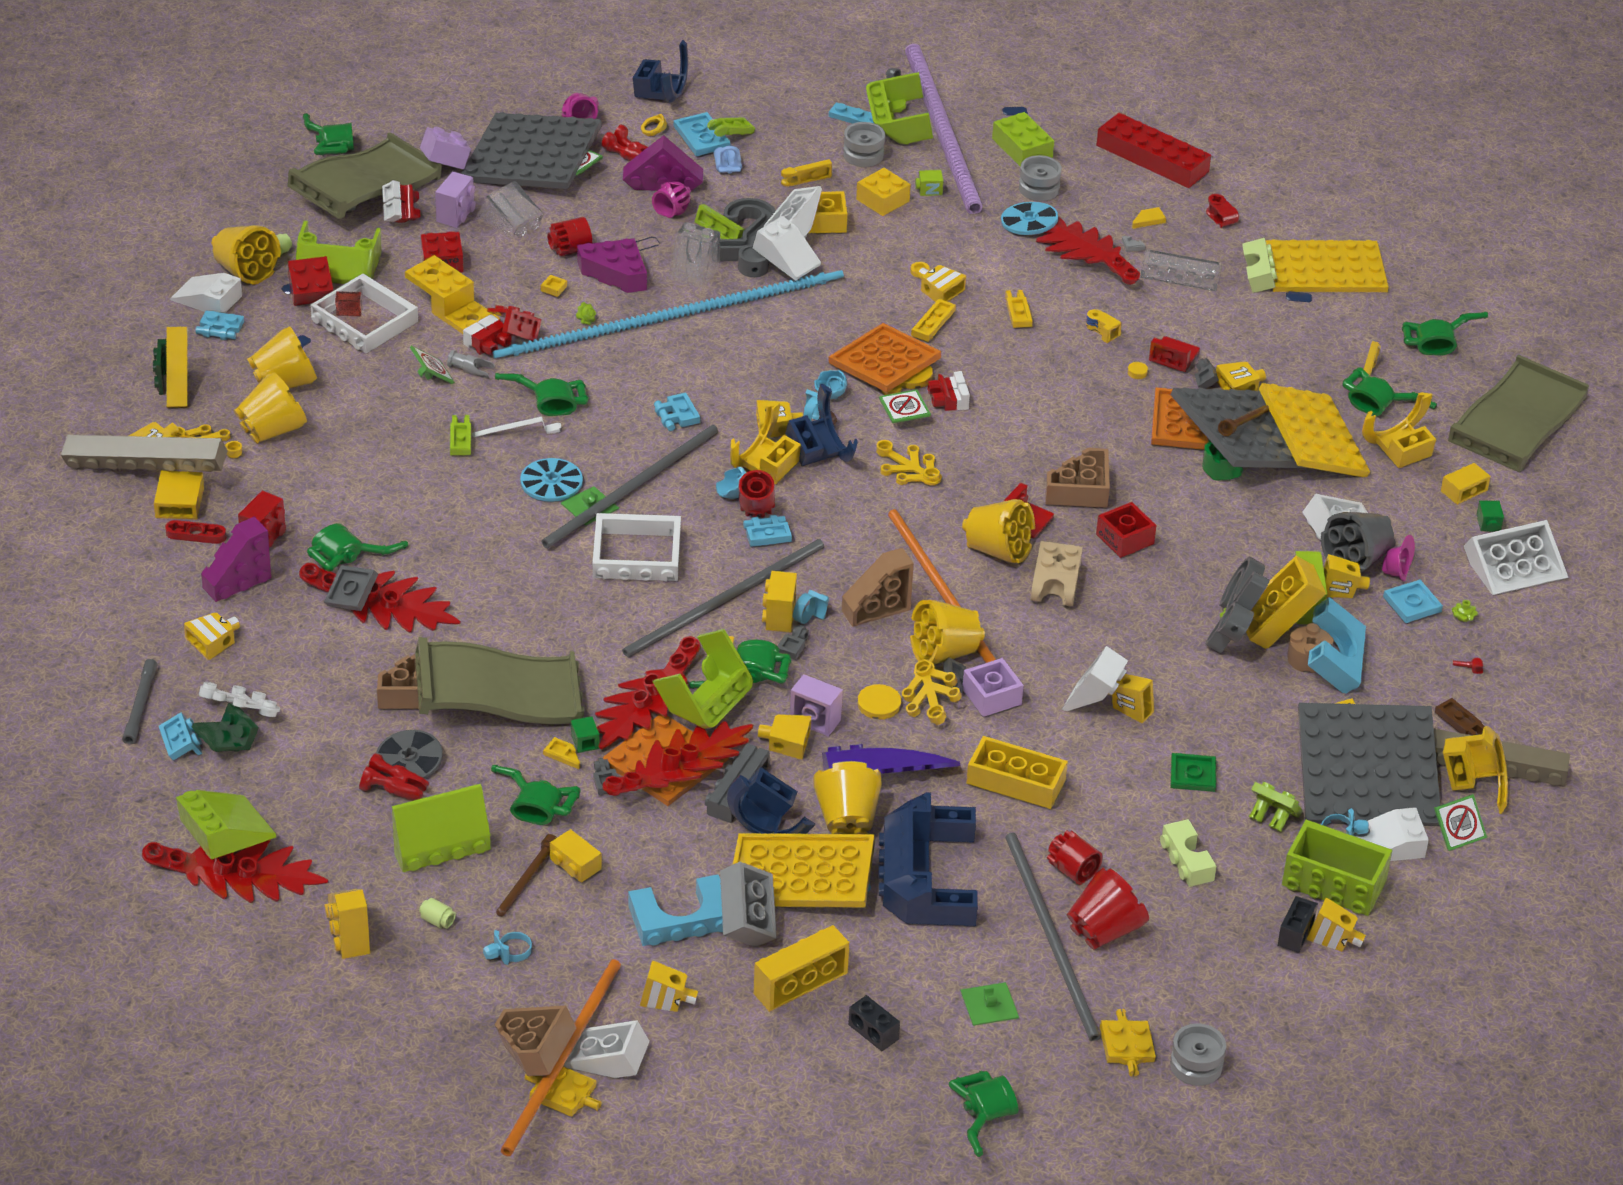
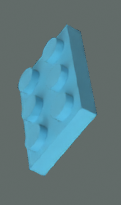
M708 112L676 119L673 122L674 128L695 156L712 153L719 147L730 146V141L725 135L717 137L714 134L715 130L711 131L707 128V123L712 119Z

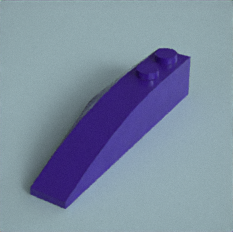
M863 744L850 745V750H841V746L827 747L828 752H822L824 771L833 768V763L847 761L867 763V768L878 769L881 774L960 766V761L936 754L898 748H863Z

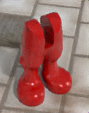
M622 124L616 128L614 134L607 132L602 139V147L605 150L618 153L629 161L648 148V146L637 141L631 142L627 138L628 128Z
M375 753L370 758L369 766H366L363 771L359 789L368 791L373 784L381 785L390 794L414 801L422 798L423 792L426 791L430 782L403 766L390 765L384 760L382 755ZM379 772L386 773V774L390 775L391 777H389V776H388V777H387V776H384L383 774H381V773H379Z

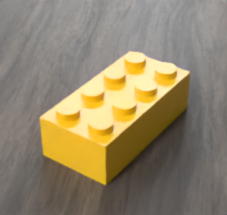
M1295 556L1269 581L1267 588L1251 610L1254 612V616L1246 631L1250 641L1265 649L1269 648L1326 595L1314 565Z
M983 736L968 763L966 784L1051 809L1066 781L1068 761Z
M832 925L786 948H782L766 958H761L754 965L753 994L770 1012L847 974L850 942Z

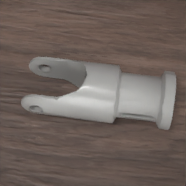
M451 350L447 360V366L449 367L455 366L463 369L464 372L484 378H489L488 373L478 370L477 367H495L490 361L469 354L467 356L459 354L457 350Z

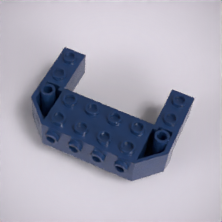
M926 792L907 801L885 816L884 833L879 832V846H883V849H879V863H883V866H879V879H882L883 882H879L878 896H883V906L904 923L976 926L978 910L977 890L932 888V872H929V841L974 843L976 807L931 805V792Z

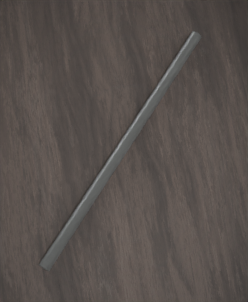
M711 425L542 539V545L548 549L594 518L597 513H601L718 433L717 427Z
M817 539L626 646L622 649L623 654L628 658L766 581V579L770 578L771 571L782 572L824 548L822 540Z
M1009 833L1005 837L1087 1036L1090 1041L1099 1040L1101 1038L1017 835Z

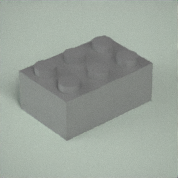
M738 862L720 870L723 935L754 947L776 939L773 874L743 862Z

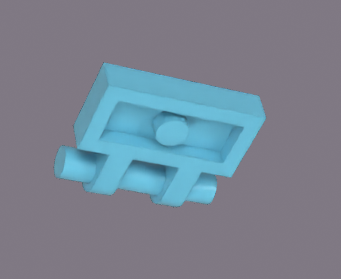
M205 311L200 321V326L196 327V334H201L207 338L214 336L220 337L221 340H235L236 333H239L244 323V316Z
M687 393L668 396L666 403H662L659 400L654 402L656 414L661 417V423L669 431L675 429L674 423H679L681 427L700 423V415Z
M770 515L769 518L761 519L752 517L751 520L743 521L750 547L792 542V535L785 516L777 517V515Z

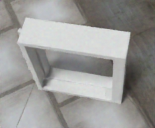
M361 274L312 303L311 318L313 322L319 323L328 332H333L339 336L341 340L349 342L357 350L360 349L364 353H368L418 322V307L365 274ZM363 294L397 315V317L365 336L330 313Z
M597 513L593 552V578L678 581L681 516ZM602 534L673 536L672 562L601 560Z

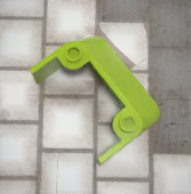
M919 72L873 81L867 84L866 92L873 123L883 128L886 136L899 144L905 145L933 138L929 112L895 119L893 114L895 112H902L906 108V101L924 98Z
M304 220L297 239L296 260L327 256L332 283L346 284L361 274H365L373 279L382 253L381 228L376 229L373 239L362 238L355 243L354 247L317 243V236L308 230V221Z
M725 629L701 634L697 637L708 655L702 662V672L707 680L693 694L681 674L653 681L672 714L704 729L715 727L746 695L753 684L751 674Z

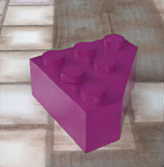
M663 135L623 166V181L634 190L658 191L661 189L662 184L675 181L684 184L692 191L703 183V168Z
M635 238L577 245V260L582 275L597 278L599 282L609 286H617L627 293L647 291V272Z
M255 517L234 526L231 531L233 535L227 543H222L214 554L215 560L210 567L206 566L201 573L202 588L215 602L227 599L233 594L245 591L249 587L266 582L272 578L268 530Z

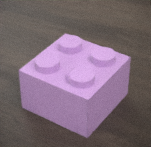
M427 127L420 149L429 161L463 170L471 148L466 143L467 141L463 139L460 133L455 131L448 133L440 127Z
M452 172L436 190V222L456 228L461 222H465L467 215L473 212L476 206L473 177Z
M1003 658L964 670L963 691L983 717L1022 705L1024 685Z
M803 674L791 689L790 715L811 716V730L829 736L841 721L843 689Z

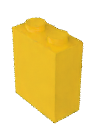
M161 470L154 499L155 518L197 520L204 490L203 472Z

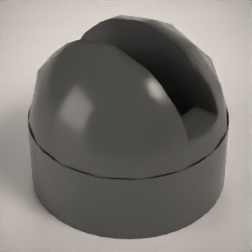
M890 68L886 72V78L901 76V70L897 68Z

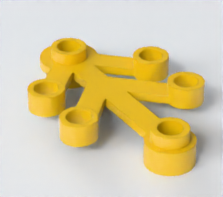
M203 424L200 427L186 431L184 428L178 427L180 432L174 436L196 438L193 436L201 435V437L197 438H221L222 441H227L230 439V431L221 429L218 432L212 433L211 426ZM230 441L225 445L228 450L227 456L230 458H238L242 454V444L240 442Z
M880 440L877 442L876 452L879 456L889 457L901 464L881 465L880 473L882 475L889 476L893 472L916 473L908 475L906 473L897 474L896 483L899 485H906L908 482H923L927 485H937L941 482L942 475L937 468H934V455L925 454L923 456L922 462L926 465V469L919 465V447L917 445H909L907 447V454L910 456L909 460L893 451L891 441Z
M920 660L914 666V679L902 691L904 700L911 702L906 706V711L911 717L918 716L921 711L919 706L927 696L930 708L927 710V716L931 723L940 725L945 721L946 712L943 706L939 705L936 693L948 696L951 702L959 701L962 698V694L959 688L953 687L957 684L958 680L953 672L946 673L936 670L934 664L929 660ZM932 678L943 680L946 686L932 682ZM923 681L924 686L916 695L915 690Z

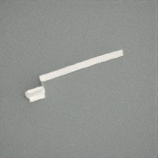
M537 417L473 432L472 435L473 437H478L541 421L547 434L560 432L561 423L558 422L545 426L543 418Z

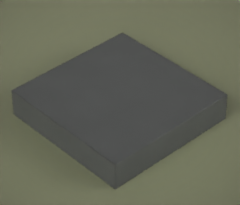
M341 565L324 603L331 607L361 611L378 573L372 569Z

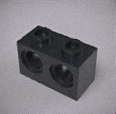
M1295 896L1280 926L1277 946L1300 953L1315 922L1318 903Z
M865 995L849 1007L848 1025L881 1052L899 1040L900 1021L869 996Z

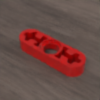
M172 520L165 525L166 536L170 539L220 544L227 538L226 528L218 524ZM193 531L201 532L199 534H191Z

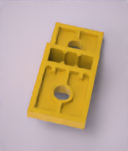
M435 255L405 271L406 279L431 295L432 314L462 334L464 329L492 314L487 312L485 307L474 301V281ZM492 314L493 316H495L497 319H499V320L501 321V318H500V317H498V316L495 315V314Z

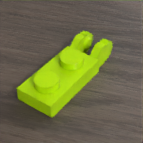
M744 117L711 119L707 123V128L711 131L715 130L714 134L717 137H723L725 134H753L756 129Z
M452 415V423H450V455H471L470 415H465L464 423H458L457 415Z

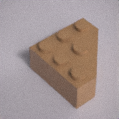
M1086 448L1080 456L1076 458L1073 456L1063 462L1060 468L1048 471L1045 504L1108 508L1110 490L1109 450L1105 448Z
M903 548L883 553L842 596V612L852 627L911 610L914 563Z
M415 654L405 656L395 663V667L378 674V709H419Z
M566 1005L504 1009L494 1024L505 1048L527 1076L549 1075L576 1030Z

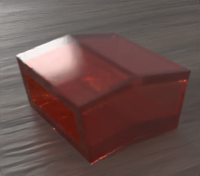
M336 291V316H361L363 309L361 292Z

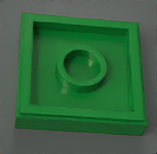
M1172 753L1170 788L1215 792L1216 756Z

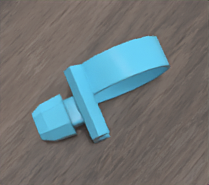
M807 389L803 416L808 415L810 421H812V418L818 420L820 417L817 403L818 392Z
M812 590L802 594L794 607L793 619L802 624L807 623L812 615L824 620L829 597Z
M1352 808L1348 810L1349 818L1345 815L1333 814L1326 817L1321 824L1326 826L1331 823L1330 820L1339 819L1349 824L1346 828V834L1354 836V833L1366 834L1369 832V822L1360 819L1355 821Z
M494 930V943L485 946L483 954L486 959H494L500 956L504 964L508 965L509 962H519L527 959L532 951V942L526 934L521 932L507 933L500 939L499 931ZM510 939H521L526 941L530 948L523 954L510 955L509 946L503 943Z

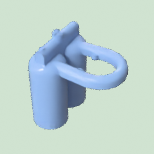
M726 146L714 150L715 164L718 172H728L729 174L741 172L742 162L740 151L737 147Z

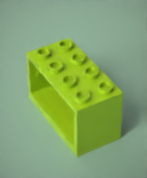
M1306 819L1287 853L1282 886L1293 891L1305 893L1312 898H1319L1321 900L1328 898L1339 906L1352 910L1354 913L1369 916L1387 881L1393 850Z

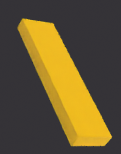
M167 327V408L188 407V328Z

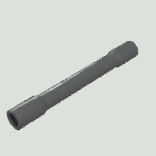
M147 659L142 669L140 684L122 737V741L127 744H134L136 742L142 713L158 663L153 659Z

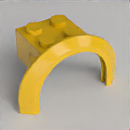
M1418 393L1416 403L1408 416L1388 430L1374 431L1376 416H1372V411L1368 412L1362 428L1364 439L1369 443L1378 444L1398 469L1432 456L1436 438L1425 426L1418 429L1413 428L1428 411L1433 396L1431 393Z
M780 402L769 403L766 406V415L762 428L755 441L744 453L739 455L740 441L735 444V439L733 438L730 444V463L734 468L745 467L750 471H765L772 476L775 485L799 462L801 449L800 443L785 435L777 442L769 439L778 420Z
M1485 726L1481 735L1445 739L1443 755L1452 790L1474 788L1476 778L1498 776L1497 806L1499 814H1502L1508 800V775L1505 754L1499 735L1491 727Z

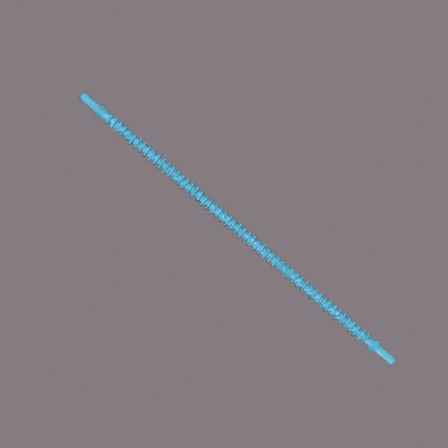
M842 270L827 274L822 272L816 276L810 275L809 278L805 276L804 279L801 277L796 281L789 280V283L784 281L783 284L779 282L778 285L774 283L773 286H763V289L761 287H758L757 290L753 288L752 291L748 289L747 292L742 291V294L737 292L736 295L734 293L731 296L727 294L726 297L722 295L721 298L716 297L715 300L713 298L710 301L706 299L705 302L701 300L700 303L695 302L694 305L692 303L689 306L684 304V307L680 305L678 308L673 307V310L668 308V311L666 309H663L662 312L658 310L657 313L653 311L652 314L647 313L646 316L642 314L641 317L637 315L636 318L632 316L630 319L626 318L625 321L623 319H620V322L615 320L614 323L610 321L609 324L604 323V326L599 324L598 327L596 325L593 328L589 326L588 329L583 328L582 331L580 329H577V332L572 330L571 333L567 331L566 334L561 333L560 336L558 334L555 337L551 335L550 338L546 336L544 339L539 338V341L536 339L533 342L529 340L528 343L524 341L521 345L512 344L511 347L493 351V357L496 359L509 355L518 356L519 353L525 352L527 354L528 351L533 352L534 349L539 351V348L544 350L545 347L550 348L551 345L552 347H555L556 344L560 346L561 343L565 345L566 342L571 343L572 340L577 342V339L580 341L583 338L587 340L588 337L593 338L594 335L598 337L599 334L603 336L604 333L607 335L610 332L615 333V330L620 332V329L623 331L626 328L630 330L631 327L636 328L637 325L639 327L642 324L646 326L647 323L651 325L652 322L657 323L658 320L660 322H663V319L668 321V318L672 320L674 317L679 318V315L681 317H684V314L689 316L690 313L694 315L695 312H705L706 309L710 311L711 308L715 310L716 307L720 309L721 306L726 307L727 304L731 306L732 303L734 305L737 302L741 304L742 301H752L753 298L755 300L758 297L762 299L763 296L767 298L769 295L773 296L774 293L778 295L779 292L784 294V291L788 293L790 290H799L800 287L804 289L805 286L809 288L810 285L813 287L815 284L823 285L826 284V281L843 278L844 274Z

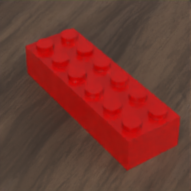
M1117 113L1098 128L1096 146L1186 188H1190L1210 170L1211 154L1165 134L1156 128H1152L1141 121L1130 118L1125 114Z

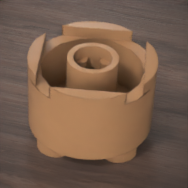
M1314 623L1294 630L1290 634L1287 653L1289 664L1301 672L1311 671V673H1317L1308 666L1309 651L1324 640L1333 646L1334 639L1329 633Z

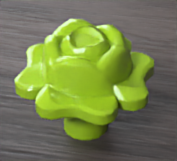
M582 302L581 306L577 308L576 318L581 319V324L591 325L595 321L596 311L591 304Z
M1463 600L1462 604L1457 603L1451 610L1454 617L1464 622L1473 620L1478 615L1476 607L1471 606L1469 600Z

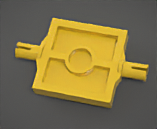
M1118 1009L1116 1011L1117 1020H1101L1100 1023L1107 1063L1127 1065L1129 1076H1133V1074L1138 1076L1137 1065L1155 1062L1156 1058L1148 1021L1127 1020L1126 1010L1122 1009L1121 1012V1009Z
M563 1066L542 1104L572 1117L578 1109L584 1106L598 1111L602 1101L590 1097V1094L596 1087L597 1080ZM525 1074V1080L536 1084L530 1091L529 1099L543 1076H527Z

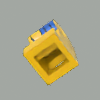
M1092 309L1087 312L1086 327L1102 335L1101 340L1109 343L1121 335L1122 322L1101 310Z

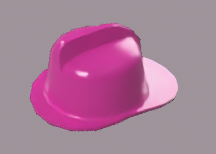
M1412 535L1405 537L1402 546L1389 549L1383 560V573L1400 577L1402 582L1406 580L1414 557L1415 542Z

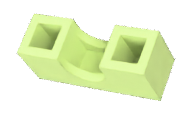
M1265 238L1243 243L1244 256L1248 265L1246 267L1248 280L1252 292L1275 288L1274 279H1277L1271 245L1266 244Z
M1189 819L1163 825L1160 842L1164 849L1167 848L1171 863L1177 865L1180 878L1185 880L1188 886L1191 887L1214 881L1217 866L1207 850L1202 852L1191 851L1196 849L1198 834Z

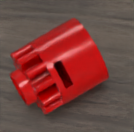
M585 217L551 224V227H549L550 233L547 234L551 250L556 251V254L559 256L576 253L577 245L593 243L591 229Z
M749 471L739 480L740 510L745 511V516L753 514V517H757V514H760L761 518H765V513L772 514V508L775 507V484L772 476L765 471Z
M1066 830L1064 836L1059 834L1052 840L1048 849L1050 854L1047 856L1051 865L1078 885H1082L1091 879L1099 870L1103 860V855L1099 850L1072 830L1070 832Z

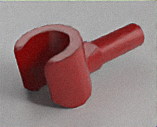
M1478 657L1472 659L1471 662L1453 660V666L1472 668L1473 674L1483 673V661Z

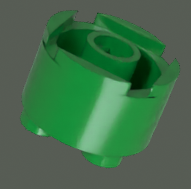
M1208 439V443L1204 447L1202 462L1204 472L1215 481L1231 480L1240 477L1243 467H1233Z

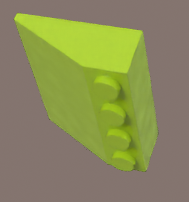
M481 784L392 806L394 854L402 872L416 871L422 867L439 865L445 861L461 859L464 856L476 853L481 854L491 850L490 830Z
M196 790L187 791L183 795L176 797L180 820L210 859L276 838V833L244 795Z

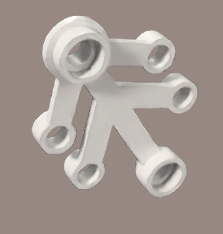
M204 682L200 686L199 696L204 698L233 702V705L237 707L259 709V714L268 717H276L277 712H280V707L276 706L277 703L265 700L266 694L253 691L252 698L245 694L246 688L234 685L231 693L218 690L216 688L217 684L211 682Z

